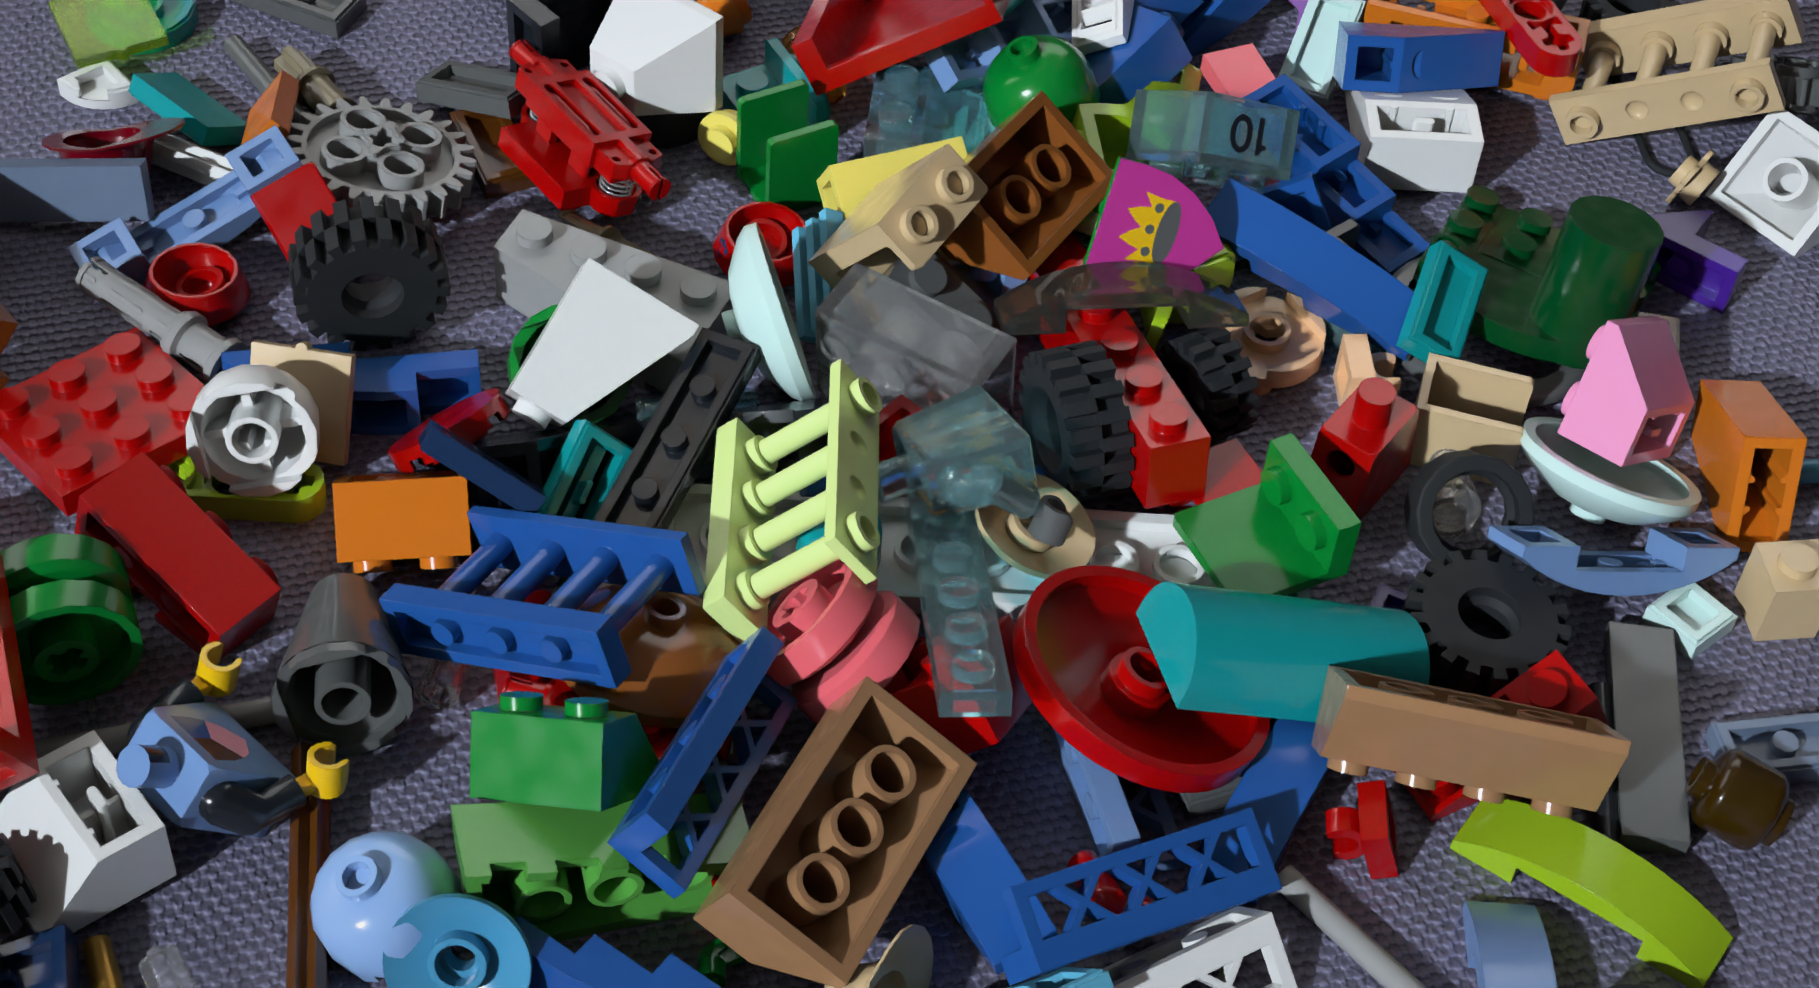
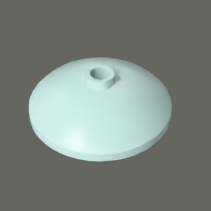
M757 222L746 225L736 240L728 270L729 295L733 309L721 313L727 334L730 337L759 346L761 361L757 368L765 378L790 397L799 401L816 399L812 378L797 330L762 232Z
M1532 417L1525 421L1523 436L1520 439L1525 456L1545 484L1556 494L1571 503L1569 510L1583 520L1594 524H1604L1605 520L1609 519L1630 525L1674 522L1693 515L1701 502L1702 496L1696 485L1683 473L1662 459L1620 467L1558 434L1557 432L1563 419Z

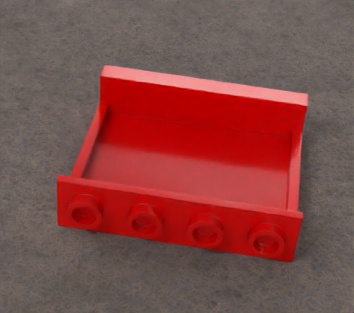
M814 0L791 47L816 96L1003 21L1009 0Z

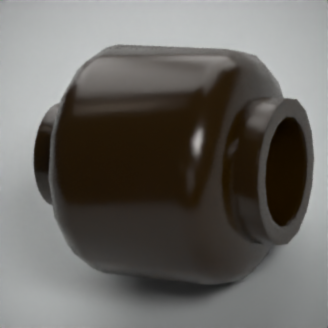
M1729 749L1715 761L1706 756L1703 757L1690 774L1684 789L1686 793L1693 796L1690 804L1692 822L1730 846L1743 851L1751 850L1760 843L1767 847L1772 845L1786 828L1795 808V800L1789 797L1790 787L1787 777L1780 771L1740 749Z

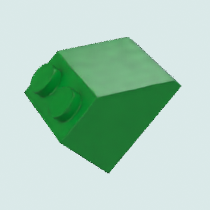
M511 691L500 693L498 704L471 711L469 798L602 812L634 800L659 762L636 713L609 711V700L595 697L565 699L564 707L543 705L544 695L542 693Z

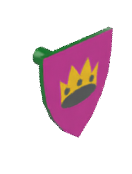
M1118 156L1105 198L1099 205V216L1080 274L1108 282L1135 285L1163 281L1196 268L1224 247L1213 218L1194 192L1167 172L1146 163Z

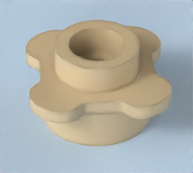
M1712 149L1700 161L1690 155L1668 179V182L1676 188L1666 198L1665 202L1670 204L1678 196L1688 206H1691L1720 173L1718 169L1708 162L1715 153Z

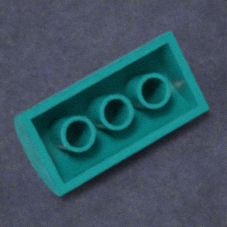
M1163 582L1148 592L1136 611V615L1177 709L1316 722L1328 665L1429 685L1430 656L1424 632L1411 614L1400 609Z

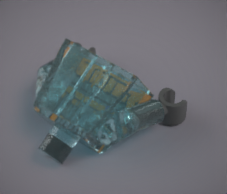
M980 385L969 388L896 421L892 428L896 457L879 462L878 499L882 503L913 493L933 517L940 518L987 506H998L1022 520L1033 516L1028 532L1038 541L1056 547L1064 544L1072 527L1073 519L1067 513L1065 504L1057 496L1044 495L1040 499L1030 435Z

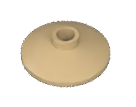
M1014 470L1035 492L1028 495L1039 499L1044 495H1054L1065 504L1067 513L1073 519V524L1064 544L1059 547L1044 544L1028 532L1033 516L1026 514L1025 511L999 497L975 498V519L982 536L998 556L1022 572L1046 579L1054 573L1067 568L1086 566L1094 554L1096 536L1087 511L1066 488L1046 476L1026 470Z

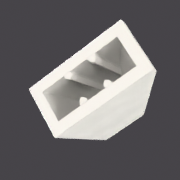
M589 258L579 269L504 396L516 402L512 412L526 422L542 430H545L549 423L560 428L687 341L695 334L699 324Z

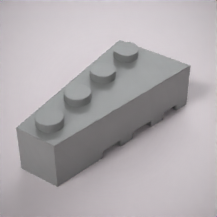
M524 209L520 211L493 246L497 298L528 318L551 305L559 304L581 266L591 258L699 324L691 338L633 377L632 382L644 390L651 385L664 394L666 393L702 327L728 336L721 314L733 309L729 295L728 280Z

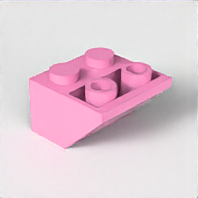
M1657 315L1608 320L1606 325L1598 328L1588 344L1586 357L1590 361L1581 381H1577L1572 385L1562 402L1561 413L1565 416L1557 433L1620 467L1670 457L1695 401L1668 322Z

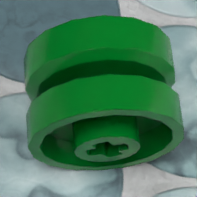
M52 533L24 539L0 551L3 557L27 702L29 704L66 705L93 699L119 686L137 668L144 650L125 560L111 545L82 534Z

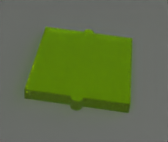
M53 0L48 2L49 11L77 68L117 58L119 60H127L129 55L169 45L167 34L149 0Z

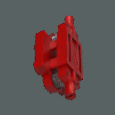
M523 39V43L521 40L513 43L509 50V56L520 66L517 72L515 88L526 98V102L521 109V123L502 126L497 146L560 211L590 205L598 213L615 218L632 214L641 194L647 193L652 200L656 201L657 197L660 200L669 193L671 183L659 172L663 154L650 143L652 132L589 70L577 71L567 60L549 59L546 56H542L526 39Z

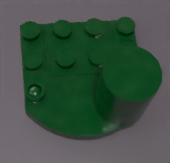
M1483 186L1469 187L1463 201L1457 209L1450 212L1446 224L1439 233L1433 235L1429 244L1430 247L1442 240L1489 269L1469 331L1494 345L1518 354L1555 362L1571 368L1586 369L1590 361L1586 357V350L1598 328L1606 325L1608 320L1636 317L1656 284L1661 273V265L1656 258L1664 239V231L1660 224L1646 211L1629 202L1613 197L1592 195L1580 197L1571 203L1562 228L1558 229L1552 226V217L1542 210L1535 208H1524L1520 212L1513 209L1510 210L1506 206L1499 204L1500 197L1495 191ZM1429 247L1421 256L1413 278L1416 283L1418 282Z

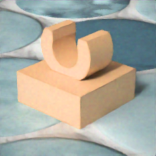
M1343 334L1333 373L1339 407L1363 380L1371 377L1383 378L1389 381L1396 388L1397 395L1399 393L1401 379L1400 377H1392L1396 356L1388 352L1371 354L1367 334Z

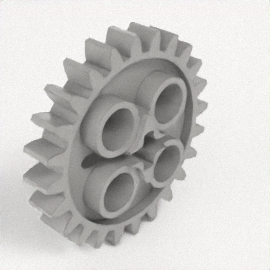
M360 96L358 105L351 106L345 100L338 98L336 99V109L334 110L319 103L316 105L315 115L307 112L300 113V122L291 123L290 133L285 138L302 165L310 161L314 162L336 201L346 200L348 208L360 206L359 197L373 196L374 206H383L386 197L399 200L401 212H404L410 205L420 209L423 221L426 220L427 212L443 219L446 216L447 207L457 210L461 208L462 198L470 197L471 187L474 184L477 160L473 159L474 146L465 144L466 134L464 132H451L453 122L450 120L433 122L434 111L427 110L420 114L413 113V104L410 102L405 103L400 108H394L389 98H383L379 105H371L364 96Z

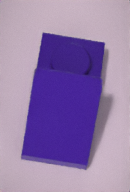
M1698 210L1649 214L1658 221L1664 231L1663 244L1656 258L1661 265V273L1657 282L1723 314L1733 301L1748 260L1704 239L1714 212Z

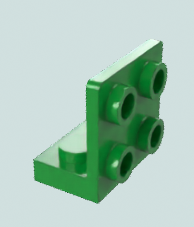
M1293 433L1270 440L1259 484L1175 513L1173 519V527L1217 588L1283 596L1291 595L1348 574L1362 523Z

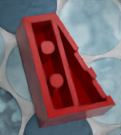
M141 451L79 495L75 534L86 535L111 545L125 560L132 596L139 592L160 609V611L154 614L156 622L198 654H200L201 649L206 644L218 641L224 644L221 655L222 659L274 618L281 588L273 570L259 557L253 556L250 558L233 541L232 534L226 523L214 512H204L187 495L183 482L169 467L165 465L158 466Z

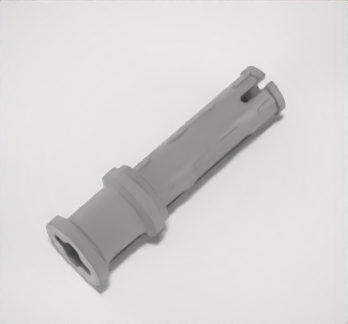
M100 256L92 257L91 264L85 262L77 273L75 286L78 290L99 301L111 311L156 339L160 343L163 352L168 353L178 363L185 362L201 373L205 384L219 372L223 371L221 352L248 350L247 345L239 339H226L209 328L207 318L198 312H181L177 308L172 307L159 296L115 269V267L107 263Z

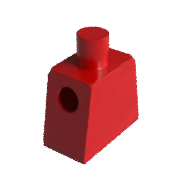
M1378 377L1363 380L1356 390L1329 417L1318 433L1311 454V458L1360 521L1409 467L1420 412L1415 404L1397 395L1396 388L1392 383ZM1352 463H1354V472L1352 475L1346 476L1341 474V471L1343 469L1350 472Z

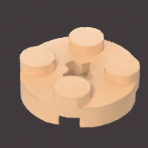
M1246 287L1232 291L1216 302L1207 327L1218 325L1220 330L1225 328L1231 332V341L1237 339L1243 347L1240 352L1241 357L1245 358L1248 356L1252 367L1247 369L1249 376L1257 378L1258 388L1253 389V393L1260 396L1267 394L1272 388L1294 386L1317 373L1321 367L1326 337V325L1323 318L1305 310L1303 300L1299 296L1287 292L1285 300L1277 297L1266 296V287ZM1258 333L1264 338L1277 339L1276 341H1263L1256 338L1255 334Z

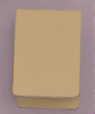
M1429 352L1415 405L1420 412L1410 464L1423 467L1426 463L1443 453L1471 450L1503 459L1514 468L1521 448L1520 439L1524 431L1521 424L1533 391L1534 379L1529 376ZM1475 474L1460 476L1494 485L1486 477Z

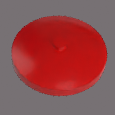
M1099 565L1067 568L1046 578L1037 586L1019 613L1013 632V653L1017 671L1025 690L1039 712L1055 731L1096 764L1120 777L1146 787L1176 793H1199L1221 788L1238 778L1262 749L1269 732L1270 718L1176 708L1136 615V611L1144 597L1153 587L1162 582L1134 571Z

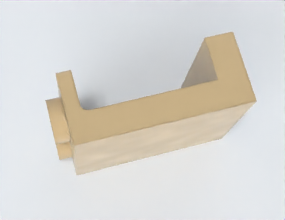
M948 143L878 183L813 255L808 263L850 306L864 297L898 257L912 271L923 267L984 197L988 187Z

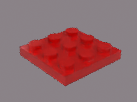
M134 327L126 332L110 336L105 342L73 358L56 362L48 370L15 386L1 389L0 452L69 517L77 512L79 495L139 452L143 451L158 466H168L189 455L186 447L185 427L195 399L205 385L168 353L163 352L162 348L140 329Z

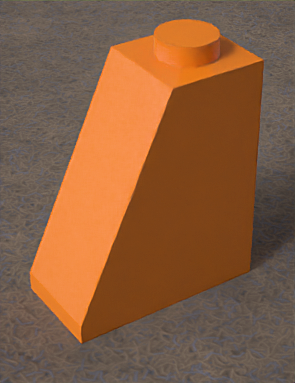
M1700 379L1691 439L1717 536L1739 547L1740 552H1751L1757 542L1788 541L1807 437L1760 381Z

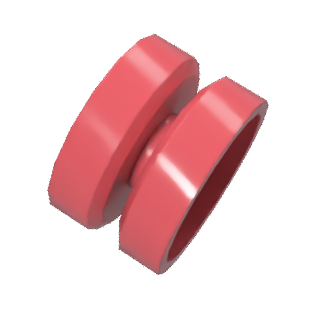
M840 559L786 587L768 608L767 629L781 640L784 645L766 673L782 687L790 686L789 693L798 700L795 706L816 725H818L833 702L866 676L884 688L907 660L918 638L920 620L915 612L893 591H877V579L865 584Z

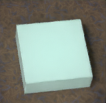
M1695 582L1685 587L1670 590L1647 606L1641 621L1647 626L1674 629L1675 649L1691 661L1731 632L1738 616Z

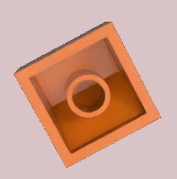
M439 470L421 471L411 474L340 476L332 483L337 563L353 562V573L393 571V560L419 558L420 569L455 568L460 566L459 556L472 555V526L467 512L472 508L471 481L455 471Z

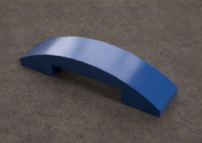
M1277 719L1269 731L1262 749L1249 764L1221 815L1223 817L1252 807L1276 871L1286 855L1289 841L1331 769L1326 767L1328 758L1321 757L1311 745L1316 722ZM1235 829L1220 834L1211 860L1236 874L1249 870L1250 868ZM1207 875L1203 879L1207 883L1215 881ZM1261 898L1253 900L1249 904L1256 907Z

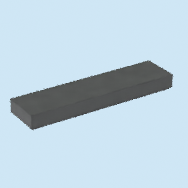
M1609 621L1603 637L1606 683L1612 689L1613 726L1615 731L1631 741L1628 757L1616 776L1620 844L1632 850L1685 856L1691 844L1687 793L1684 791L1686 775L1674 629Z

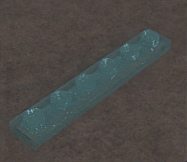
M950 478L925 483L938 495L941 500L940 502L967 492L959 482ZM905 483V510L939 717L1011 716L1013 691L980 530L975 519L973 498L954 508L945 509L933 514L910 486ZM921 484L912 486L917 488L920 494H924L922 495L923 497L933 495L930 490L925 489L926 487ZM934 495L925 498L926 500H931L928 501L929 504L938 502L937 499H934L936 498Z

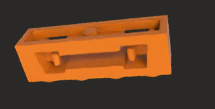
M1368 0L1363 18V23L1501 30L1478 0H1424L1435 3L1433 12L1426 11L1427 8L1422 5H1418L1417 8L1400 5L1399 0ZM1520 14V15H1519V16H1521V17H1523V18L1532 19V20H1539V19H1536V18H1534V17H1532V16L1523 15V14ZM1563 14L1583 41L1576 70L1565 77L1554 78L1544 76L1533 70L1505 35L1499 83L1496 87L1488 88H1501L1528 94L1540 100H1549L1550 95L1573 91L1584 54L1591 20Z

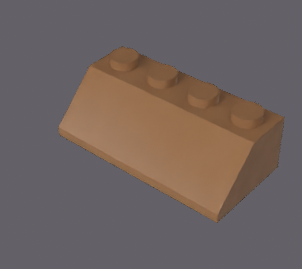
M1328 665L1311 745L1321 757L1328 758L1327 768L1341 773L1367 776L1369 766L1396 771L1394 781L1407 786L1435 790L1437 780L1464 785L1462 794L1476 800L1503 804L1505 795L1510 794L1532 799L1530 808L1553 816L1571 818L1574 808L1597 811L1628 757L1631 741L1596 718Z
M866 676L828 707L692 919L751 964L836 988L844 987L851 979L978 763L875 681Z

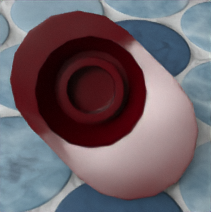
M178 117L161 118L111 129H84L60 132L43 138L42 147L58 151L60 158H146L150 174L154 139L180 129L185 125L184 118Z

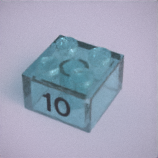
M1136 90L1126 158L1149 163L1150 166L1167 172L1177 179H1182L1184 170V176L1193 178L1192 183L1223 187L1228 177L1250 189L1264 190L1265 180H1290L1300 111L1211 91Z

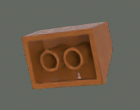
M1041 90L1005 119L964 159L987 185L988 191L939 248L949 260L1024 281L1033 274L1105 197L1113 171Z

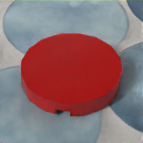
M499 388L479 392L422 422L399 438L389 448L387 453L398 472L414 473L417 468L413 460L420 457L425 465L430 463L435 465L439 461L421 451L418 440L430 419L473 444L487 435L488 430L493 427L489 417L494 415L499 421L505 420L508 417L510 406Z

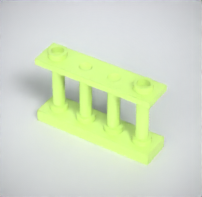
M842 359L830 364L829 403L770 436L764 438L761 435H755L738 417L717 428L703 609L740 644L762 626L767 628L768 605L771 595L839 559L865 584L877 579L878 546L880 545V534L878 531L879 413L882 410V401L872 382L866 377L859 378ZM828 433L827 446L776 473L778 460ZM826 477L825 491L773 518L775 504ZM825 522L824 536L771 564L774 548Z

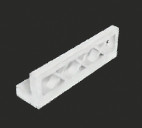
M1241 906L1227 910L1103 968V971H1109L1114 988H1182L1183 985L1193 980L1200 981L1213 988H1236L1233 986L1243 957L1261 949L1272 980L1271 984L1262 988H1298L1272 912ZM1220 968L1217 978L1208 975V973Z

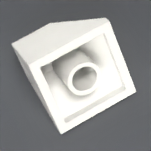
M613 0L590 45V72L635 116L717 111L723 106L724 16L694 0Z
M1787 110L1768 112L1705 195L1797 259L1819 244V131Z

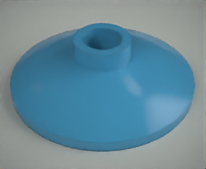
M440 894L421 900L411 906L402 914L392 928L409 923L422 933L421 940L403 959L388 957L383 951V973L388 988H529L532 978L533 962L531 949L518 923L499 906L488 900L468 894ZM451 946H463L475 954V958L461 960L452 953Z

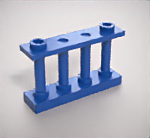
M474 505L467 512L479 548L438 589L394 583L379 598V601L402 654L617 689L632 672L619 632L657 590L700 596L706 589V585L688 532ZM496 568L516 570L490 597L471 594ZM549 575L569 578L544 605L524 602ZM602 583L624 585L599 613L577 610Z

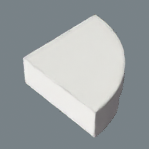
M104 58L57 79L60 95L69 102L81 107L107 110L139 103V100L128 92L131 81L108 58Z

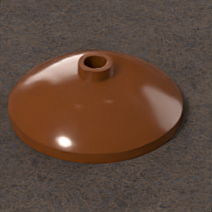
M615 584L595 590L577 610L599 613L624 585ZM657 590L619 632L632 672L617 689L564 681L580 697H595L609 700V711L636 713L641 725L680 728L724 657L740 645V643L703 609V598Z

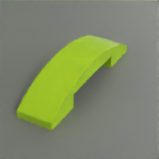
M1505 799L1503 804L1480 801L1451 842V850L1506 882L1511 883L1520 870L1643 941L1636 957L1689 988H1704L1733 940V937L1695 897L1650 862L1618 842L1566 817L1553 816L1530 808V804Z

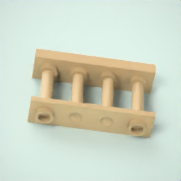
M1703 0L1590 21L1581 61L1586 75L1582 90L1550 95L1548 101L1565 145L1785 110L1786 100L1770 55L1772 48L1803 42L1806 29L1796 0ZM1747 52L1745 62L1714 67L1717 57ZM1692 62L1690 70L1687 72L1660 76L1662 67ZM1637 72L1634 81L1607 85L1609 76Z

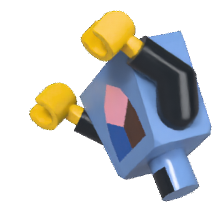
M218 641L211 642L201 649L196 676L191 681L185 678L180 679L149 704L130 725L127 733L129 744L120 752L117 759V775L123 785L128 788H137L172 823L182 828L250 837H264L271 825L306 806L307 796L312 795L320 799H333L342 795L348 783L350 760L344 759L335 764L336 745L332 742L317 743L307 751L306 773L296 778L216 702H206L204 698L206 695L215 698L225 697L235 690L242 658L239 657L231 665L217 666L221 660L224 644Z

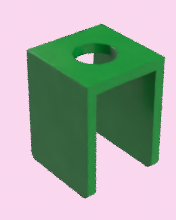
M804 79L740 97L737 101V176L755 202H774L787 206L795 212L822 204L816 180L829 165L837 164L839 126L835 120L830 119L807 126L809 85Z

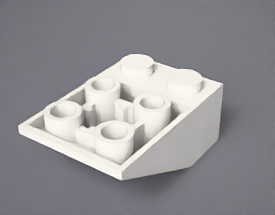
M1463 89L1408 93L1344 90L1350 133L1361 143L1357 159L1390 189L1466 193L1467 189L1473 185L1484 145V138L1477 104Z

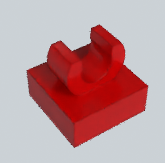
M1385 780L1357 783L1358 809L1335 807L1325 811L1326 835L1328 839H1332L1333 858L1351 860L1364 855L1371 879L1399 877L1396 818Z

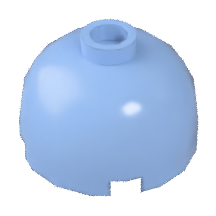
M375 831L349 839L329 855L316 875L310 899L313 930L332 959L344 970L365 982H379L375 977L385 978L382 964L383 951L388 957L403 959L422 938V933L409 923L393 927L397 920L407 909L421 900L440 894L458 893V891L462 894L460 879L436 849L405 832Z

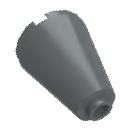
M337 573L317 582L309 595L273 682L271 694L274 720L286 737L297 744L299 743V737L310 742L334 743L337 747L336 756L364 754L387 745L397 736V727L404 721L406 716L409 720L413 711V684L374 586L359 575Z

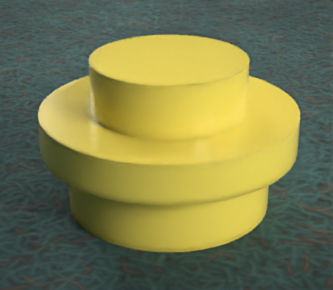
M731 109L717 110L709 113L698 126V140L702 149L712 160L723 165H736L737 111Z

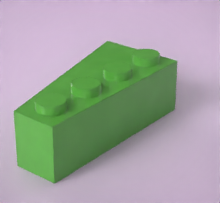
M707 793L691 795L688 800L690 814L709 813L711 811ZM741 799L688 888L675 899L607 843L634 800L602 812L515 802L452 804L450 807L454 844L462 894L488 900L506 911L513 919L520 915L558 942L696 914L712 889L711 879L714 875H721L749 832ZM670 830L651 845L677 867L682 858L674 830Z

